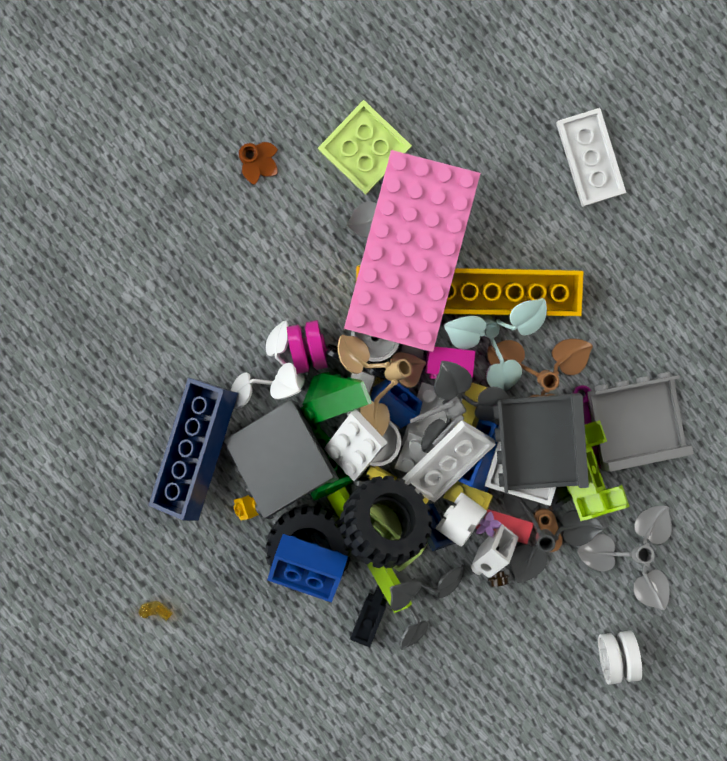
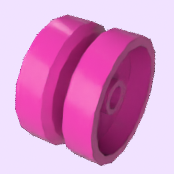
M318 320L306 322V337L303 336L302 329L298 324L287 327L290 351L297 374L309 372L310 357L316 370L328 368L326 344L323 333L321 334Z

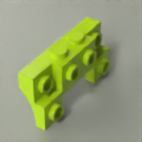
M600 420L584 425L589 488L567 486L568 492L572 495L580 521L629 507L622 485L605 488L592 446L607 442Z

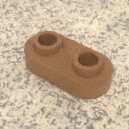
M546 508L536 510L533 515L540 529H548L555 535L559 527L553 512ZM547 516L548 522L542 524L541 518ZM561 534L558 537L559 539L555 540V548L550 552H555L561 547Z

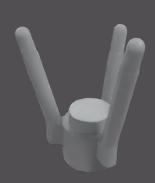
M458 397L410 419V422L414 423L443 410L449 419L454 417V420L433 441L432 444L434 446L461 420H464L462 414L467 411Z

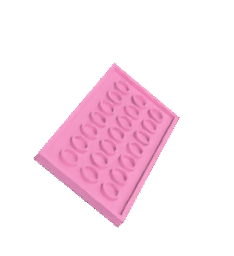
M391 150L344 329L433 352L481 173Z

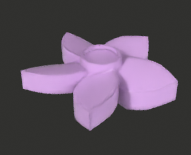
M490 511L485 516V519L483 518L479 523L481 526L477 529L476 534H482L486 531L488 536L493 538V529L499 528L502 524L498 520H494L493 513Z

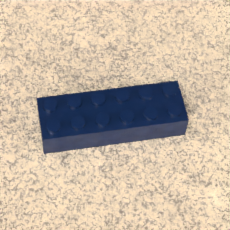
M188 378L148 506L183 521H199L238 396L237 392L202 380Z

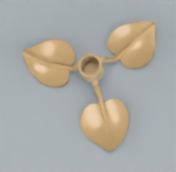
M341 335L338 341V355L342 365L349 372L359 374L362 372L363 367L386 368L384 374L391 383L374 399V402L372 401L371 404L359 408L361 415L383 436L389 425L390 414L388 407L385 404L379 403V400L398 383L405 388L414 387L420 379L426 362L414 355L398 352L391 357L390 362L368 364L366 362L370 358V352L365 342L354 336Z

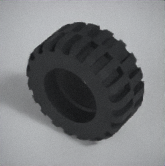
M380 476L374 477L370 481L367 480L344 503V511L340 515V521L344 522L340 527L341 534L346 535L344 542L346 546L350 545L353 551L351 553L355 557L358 555L362 557L361 562L365 564L372 562V566L376 568L383 566L386 569L393 568L396 565H402L416 556L428 543L427 538L430 537L432 531L428 527L432 524V516H428L430 508L428 503L425 504L422 500L425 498L422 493L418 494L415 491L416 487L411 483L407 485L405 480L399 477L394 480L393 476H385L384 478ZM381 504L387 506L397 514L402 527L399 540L386 539L376 532L370 520V508L372 505Z
M307 504L290 509L279 517L269 532L265 548L267 564L272 566L283 534L292 536L300 529L314 528L321 531L327 537L330 550L338 551L348 556L344 568L345 571L348 568L351 557V546H346L344 542L346 535L341 534L340 527L343 525V522L340 521L339 516L337 517L333 514V511L323 509L319 505L309 506Z

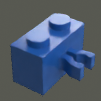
M385 379L374 386L370 396L371 401L374 402V399L391 381ZM400 383L393 386L379 400V403L385 404L388 407L390 421L399 428L411 423L410 419L420 415L423 403L409 391V388H405Z

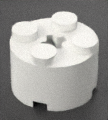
M461 492L454 502L456 506L451 505L443 515L447 519L443 518L436 529L462 547L482 521L487 511Z

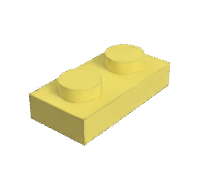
M457 481L446 491L443 498L455 502L462 492L487 511L494 495Z

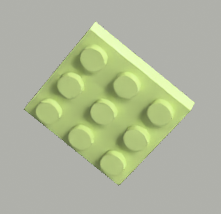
M363 100L318 147V150L367 195L384 177L391 150L406 154L412 148V145Z

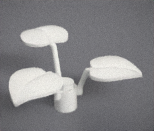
M285 320L277 325L268 336L266 342L267 355H275V359L283 365L275 376L276 379L274 381L250 380V374L247 372L239 375L231 388V391L238 393L234 408L240 409L248 403L252 395V385L255 383L271 385V396L275 399H285L301 392L300 389L305 381L304 375L297 374L295 366L292 363H286L280 357V354L285 352L289 343L287 336L288 321Z

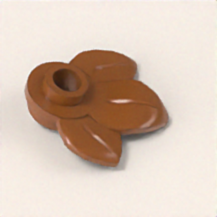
M262 142L258 145L247 143L240 148L239 158L243 163L242 173L251 184L255 185L260 175L271 177L278 174L277 165L272 159L278 149L269 142ZM248 151L254 152L253 158H247L246 153Z

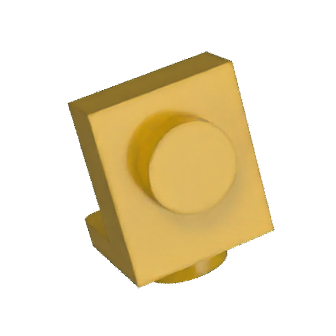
M247 495L234 499V511L240 520L251 519L259 515L255 509L257 504L253 497L251 498Z

